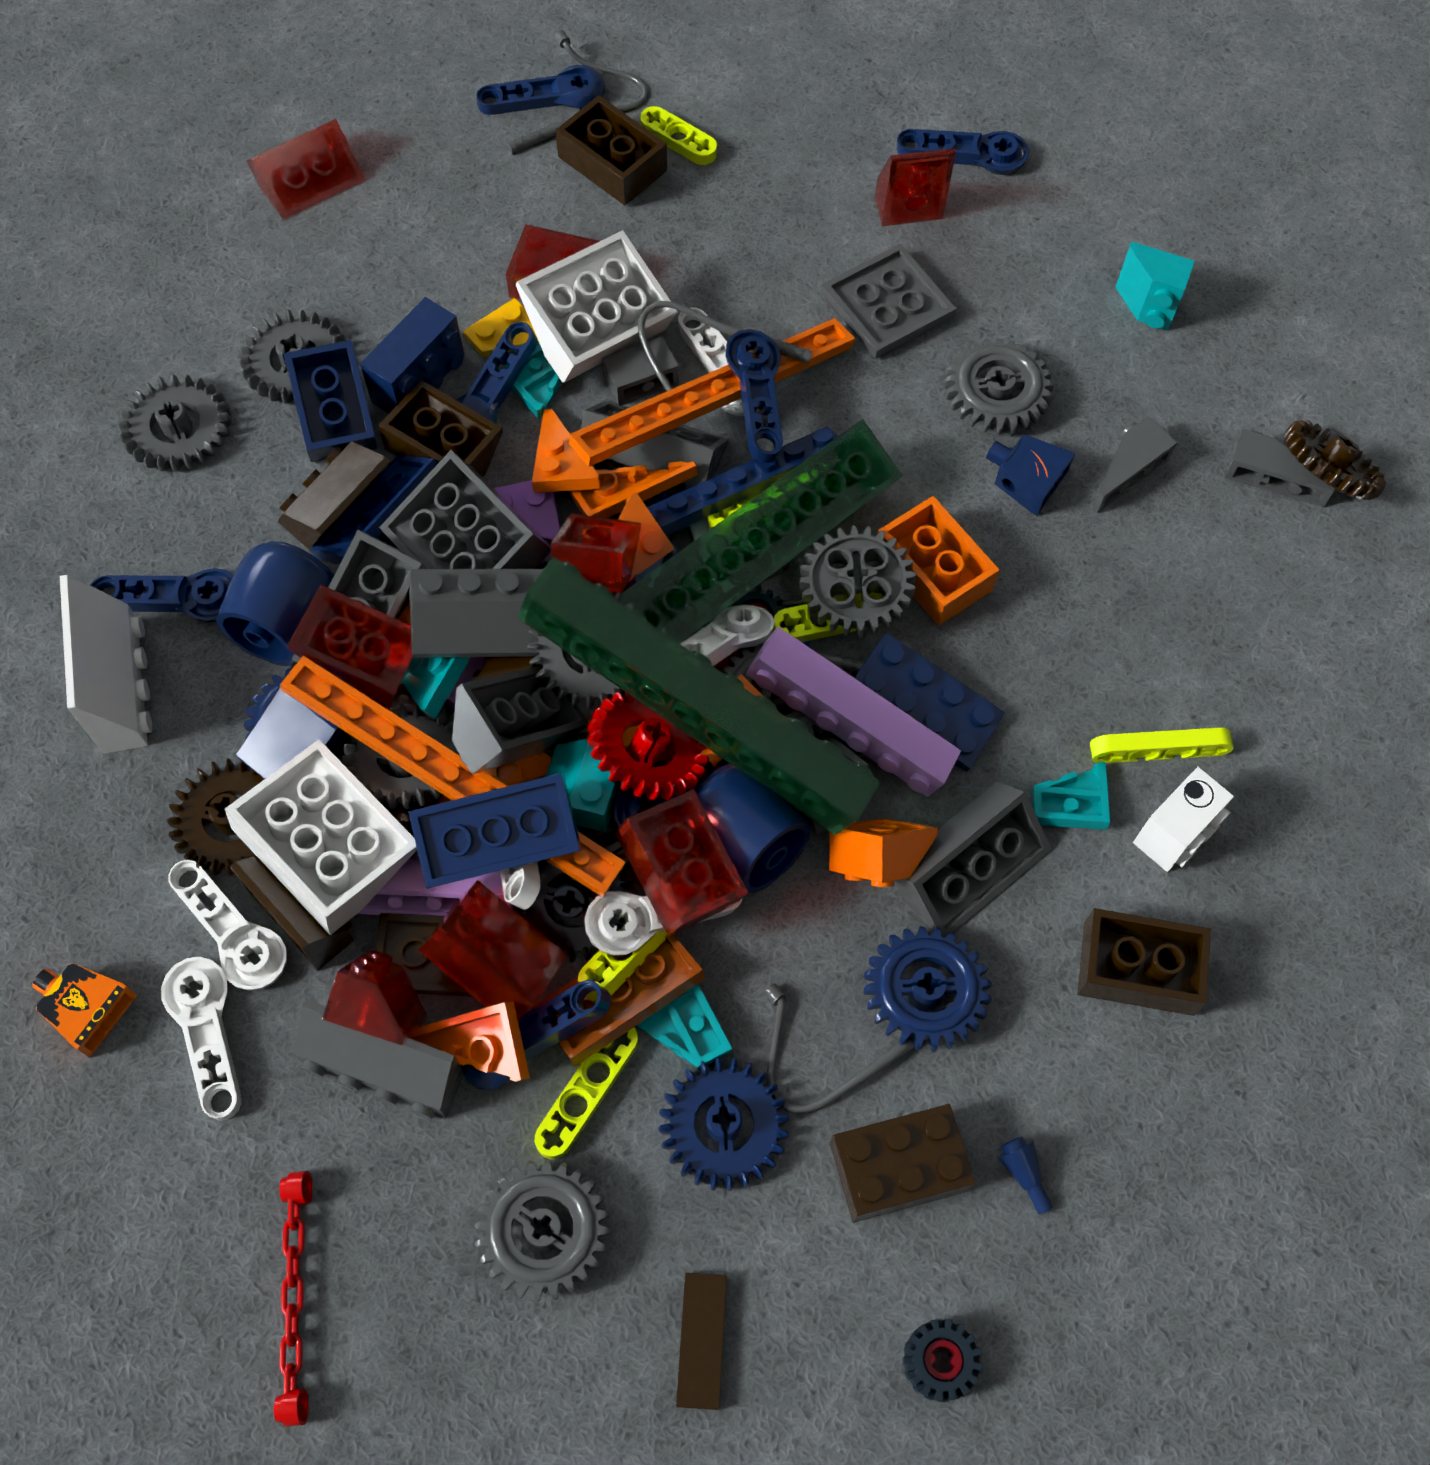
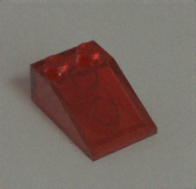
M954 148L892 155L889 157L877 177L875 201L882 226L943 219L956 155Z
M322 584L318 588L287 646L290 651L300 658L305 656L388 710H390L415 658H412L410 625Z

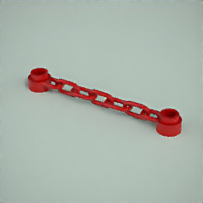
M309 1171L290 1172L287 1177L281 1179L279 1185L282 1202H288V1220L283 1226L282 1241L283 1254L287 1257L286 1278L281 1286V1311L285 1315V1336L280 1343L279 1361L280 1371L284 1375V1393L276 1397L273 1411L275 1421L283 1423L285 1427L302 1426L308 1420L309 1396L304 1388L297 1389V1374L302 1368L303 1352L302 1339L298 1335V1315L303 1309L304 1283L303 1279L299 1276V1261L305 1247V1225L303 1220L300 1219L301 1205L310 1204L312 1201L313 1179ZM289 1228L292 1231H296L299 1228L298 1248L295 1245L289 1247ZM288 1286L290 1288L297 1286V1306L294 1303L287 1306ZM286 1345L289 1347L296 1345V1365L293 1363L286 1365Z

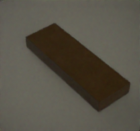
M685 1273L676 1408L719 1410L726 1275Z

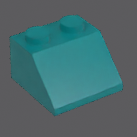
M1131 241L1116 289L1137 321L1146 323L1151 328L1169 330L1195 261Z
M587 739L556 745L546 777L564 773L576 825L607 833L613 815L614 803L621 790V782L618 780L612 783L608 780L611 773L599 770L598 765L602 760L593 759L591 752L594 748L588 744Z

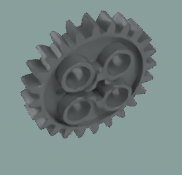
M852 526L851 535H846L841 528H838L836 539H833L829 534L824 535L825 546L817 542L813 543L814 554L806 553L805 563L807 565H801L800 576L803 578L799 579V589L804 590L802 592V602H810L808 604L809 615L819 612V625L829 620L831 632L835 631L840 625L844 627V636H848L851 628H856L859 637H863L864 628L869 627L871 632L876 635L878 624L881 623L884 627L890 629L891 617L897 620L902 619V609L910 608L911 599L909 597H914L915 586L912 584L915 583L916 573L911 572L913 560H904L907 549L900 548L895 550L896 538L886 543L884 541V531L879 532L874 537L871 536L870 527L867 526L863 534H858L856 526ZM853 554L859 555V573L862 585L861 600L863 606L860 609L856 607ZM871 561H877L882 565L878 567H871L867 565V563ZM835 563H842L846 567L842 569H835L831 567V565ZM880 593L884 598L877 600L869 597V595ZM845 595L849 599L846 601H836L833 597Z

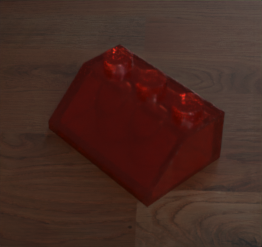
M336 119L246 160L259 187L282 219L365 179Z
M372 950L369 954H362L337 971L322 1020L403 1045L425 1022L427 1014L402 965L392 962L393 957L391 955Z

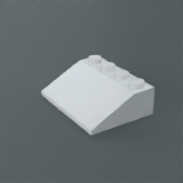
M623 230L516 283L517 290L542 351L563 383L601 364L603 357L641 343L638 323L642 311L654 302L670 301ZM657 308L647 316L645 322L647 339L666 330L678 311L673 308Z
M69 575L60 576L67 709L103 754L148 746L147 733L152 732V721L149 712L145 711L144 701L150 699V692L146 679H142V669L147 668V658L139 642V638L145 636L141 617H136L127 603Z
M317 740L225 808L231 829L329 935L333 934L358 914L417 851L415 838L320 740Z

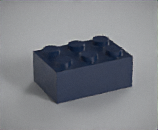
M426 297L421 300L360 363L371 403L390 413L420 380L439 389L443 378L451 370L459 368L465 356L457 316Z
M352 340L283 353L310 461L325 460L337 446L344 450L351 441L370 450L378 449Z

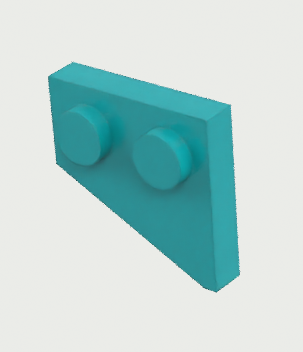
M540 344L536 346L511 388L538 419L543 416L544 409H547L562 384L561 379L546 359ZM507 364L502 368L508 369L510 365Z
M468 657L414 658L409 664V673L403 684L420 709L429 717L435 719L470 659Z
M1106 762L1096 763L1093 769L1080 774H1076L1073 771L1062 775L1058 780H1048L1034 785L1031 792V802L1040 825L1107 830L1110 824Z
M698 984L636 1025L697 1070H700L701 1061H704L708 1066L715 1062L717 1057L721 1059L733 1052Z

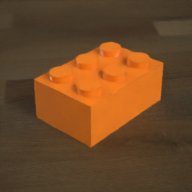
M931 496L878 530V533L884 531V541L886 543L893 538L897 539L895 550L900 548L907 549L904 560H913L911 572L916 573L915 583L912 584L915 586L914 598L938 626L993 591L1000 570L934 496Z

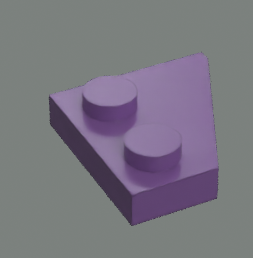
M532 480L494 488L543 539L551 540L555 543H564L555 492L534 493Z

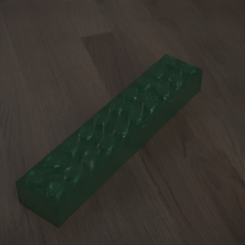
M864 419L846 430L622 593L620 605L623 607L633 602L634 607L630 615L641 614L644 616L637 624V627L646 628L650 631L648 635L641 638L642 642L649 643L652 646L650 650L641 652V655L650 661L647 666L637 665L641 672L903 476ZM597 621V630L606 637L608 650L615 658L617 652L616 638L608 626Z
M553 557L526 593L517 617L519 620L728 763L779 794L794 808L832 834L836 835L858 821L881 782L873 777V772L868 767L858 762L852 763L841 755V751L836 745L827 740L820 741L808 732L809 729L804 723L795 718L788 719L776 710V706L772 701L763 696L753 695L744 688V684L737 677L729 673H721L711 666V661L705 655L697 651L691 652L679 644L678 638L666 629H657L646 621V617L641 611L632 606L625 607L614 599L613 594L606 587L600 584L593 585L584 579L580 571L571 563L566 561L560 562Z

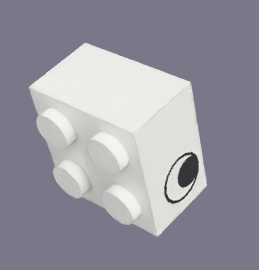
M1197 767L1150 816L1133 843L1165 871L1168 872L1176 863L1182 868L1197 852L1196 850L1203 842L1205 843L1220 827L1219 825L1231 813L1226 809V806L1234 796L1202 769Z

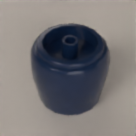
M276 541L262 543L250 549L238 565L223 599L216 622L221 632L246 653L275 665H292L295 663L292 658L334 574L315 556L299 547Z
M745 762L727 764L705 778L687 799L680 813L679 821L681 839L693 855L709 869L723 878H728L746 893H756L767 888L791 868L802 854L809 841L811 832L808 823L782 787L758 765Z

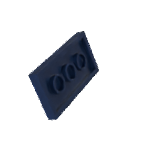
M397 455L309 551L318 560L341 564L357 530L368 533L378 539L384 537L386 534L379 527L438 463L433 458Z
M887 632L882 635L854 677L960 749L961 752L954 765L966 772L971 769L1005 714L1004 711Z
M564 773L408 811L426 889L582 851Z

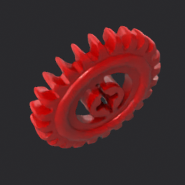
M632 688L626 692L624 698L620 692H616L611 700L605 699L600 708L594 711L592 715L593 720L588 726L591 735L587 741L594 748L591 756L595 760H602L598 765L599 770L602 772L609 771L611 774L608 780L612 783L619 780L621 782L620 789L627 791L629 788H633L634 795L637 797H641L643 792H646L651 800H656L659 794L663 799L670 800L673 794L683 796L687 789H693L698 780L703 777L705 773L704 767L709 761V756L701 753L702 750L709 747L708 743L700 742L705 735V730L692 732L698 722V718L684 722L683 718L688 711V707H684L681 711L674 713L675 698H672L665 706H662L660 701L661 691L655 695L652 702L647 699L646 688L641 691L637 700ZM640 725L629 743L628 754L623 745L622 734L629 727ZM670 744L672 760L665 766L652 767V765L659 761Z

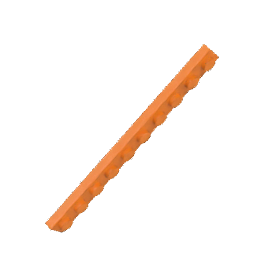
M833 318L783 340L789 344L811 350L812 354L808 364L781 355L780 366L774 382L776 383L853 348L855 337L836 318ZM754 353L752 354L753 358H758V356L754 355ZM726 365L577 430L569 435L568 444L586 465L590 467L742 398L740 381L730 367Z
M305 656L301 657L280 684L281 691L451 800L508 787L484 771L472 775L458 754ZM578 832L582 851L545 859L601 897L605 896L626 863L580 832Z

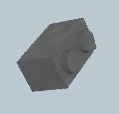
M661 336L648 340L653 355L671 387L678 385L679 365L664 337ZM642 343L622 351H616L602 358L603 377L617 404L620 406L665 389L649 362Z

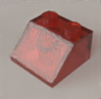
M571 513L551 542V569H562L563 586L571 589L573 586L586 588L590 584L593 589H598L599 592L605 586L608 589V594L622 593L632 575L641 523Z

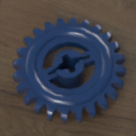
M919 926L916 936H914L911 930L904 929L902 933L903 940L896 935H890L889 944L891 947L885 944H880L877 947V952L882 957L872 956L869 958V965L876 969H870L864 973L865 980L874 982L866 985L863 990L864 995H875L868 1002L867 1009H881L875 1017V1024L888 1020L890 1023L886 1030V1036H890L896 1030H900V1045H903L912 1036L914 1037L915 1050L917 1051L921 1048L924 1039H928L932 1052L937 1050L939 1039H942L946 1047L951 1049L954 1045V1034L961 1042H966L968 1039L966 1027L973 1032H977L980 1025L975 1017L985 1019L988 1015L987 1010L981 1004L988 1005L992 1001L991 996L982 991L988 990L992 982L989 979L980 977L987 972L988 968L982 964H975L980 954L978 952H966L969 945L968 941L964 940L959 944L954 943L955 933L950 932L943 938L938 927H935L932 935H928L925 927ZM921 961L936 962L945 967L953 976L945 977L940 970L934 967H923L915 972L912 979H900L907 967ZM926 984L928 990L933 991L931 995L927 994L926 989L922 988L921 985ZM944 994H956L953 1003L944 1010L934 1013L927 1012L939 1006ZM903 996H908L909 1002L912 1004V1006L909 1005V1003L905 1000Z
M717 1057L714 1070L710 1071L705 1062L701 1061L700 1075L697 1076L689 1068H686L685 1075L688 1083L684 1084L677 1079L673 1081V1086L678 1095L664 1094L665 1101L672 1108L660 1109L659 1115L670 1121V1123L660 1125L658 1131L671 1137L664 1141L661 1146L665 1150H676L670 1157L669 1163L677 1164L682 1161L684 1162L680 1172L682 1177L687 1176L692 1171L696 1172L694 1181L696 1186H699L707 1177L710 1179V1189L712 1191L716 1190L720 1180H724L726 1189L729 1192L733 1190L734 1179H738L743 1187L747 1188L749 1187L748 1175L750 1173L759 1180L764 1178L761 1165L771 1169L776 1167V1162L770 1156L771 1153L781 1155L785 1152L784 1147L778 1144L776 1140L789 1137L787 1130L778 1127L790 1119L788 1114L777 1113L785 1105L786 1099L772 1100V1096L778 1089V1084L764 1088L763 1084L767 1073L764 1071L755 1078L751 1077L752 1063H748L744 1070L739 1072L736 1058L732 1059L728 1069H724L720 1057ZM729 1097H734L743 1102L751 1112L754 1122L753 1133L750 1139L737 1151L733 1150V1141L741 1132L743 1117L740 1109L732 1102H729ZM711 1098L715 1099V1104L707 1112L706 1129L711 1139L719 1143V1153L708 1149L697 1137L694 1127L697 1112ZM720 1099H723L724 1114H727L728 1120L733 1121L729 1125V1130H727L728 1150L724 1148V1130H721L719 1123H714L719 1121V1115L721 1114L722 1106Z

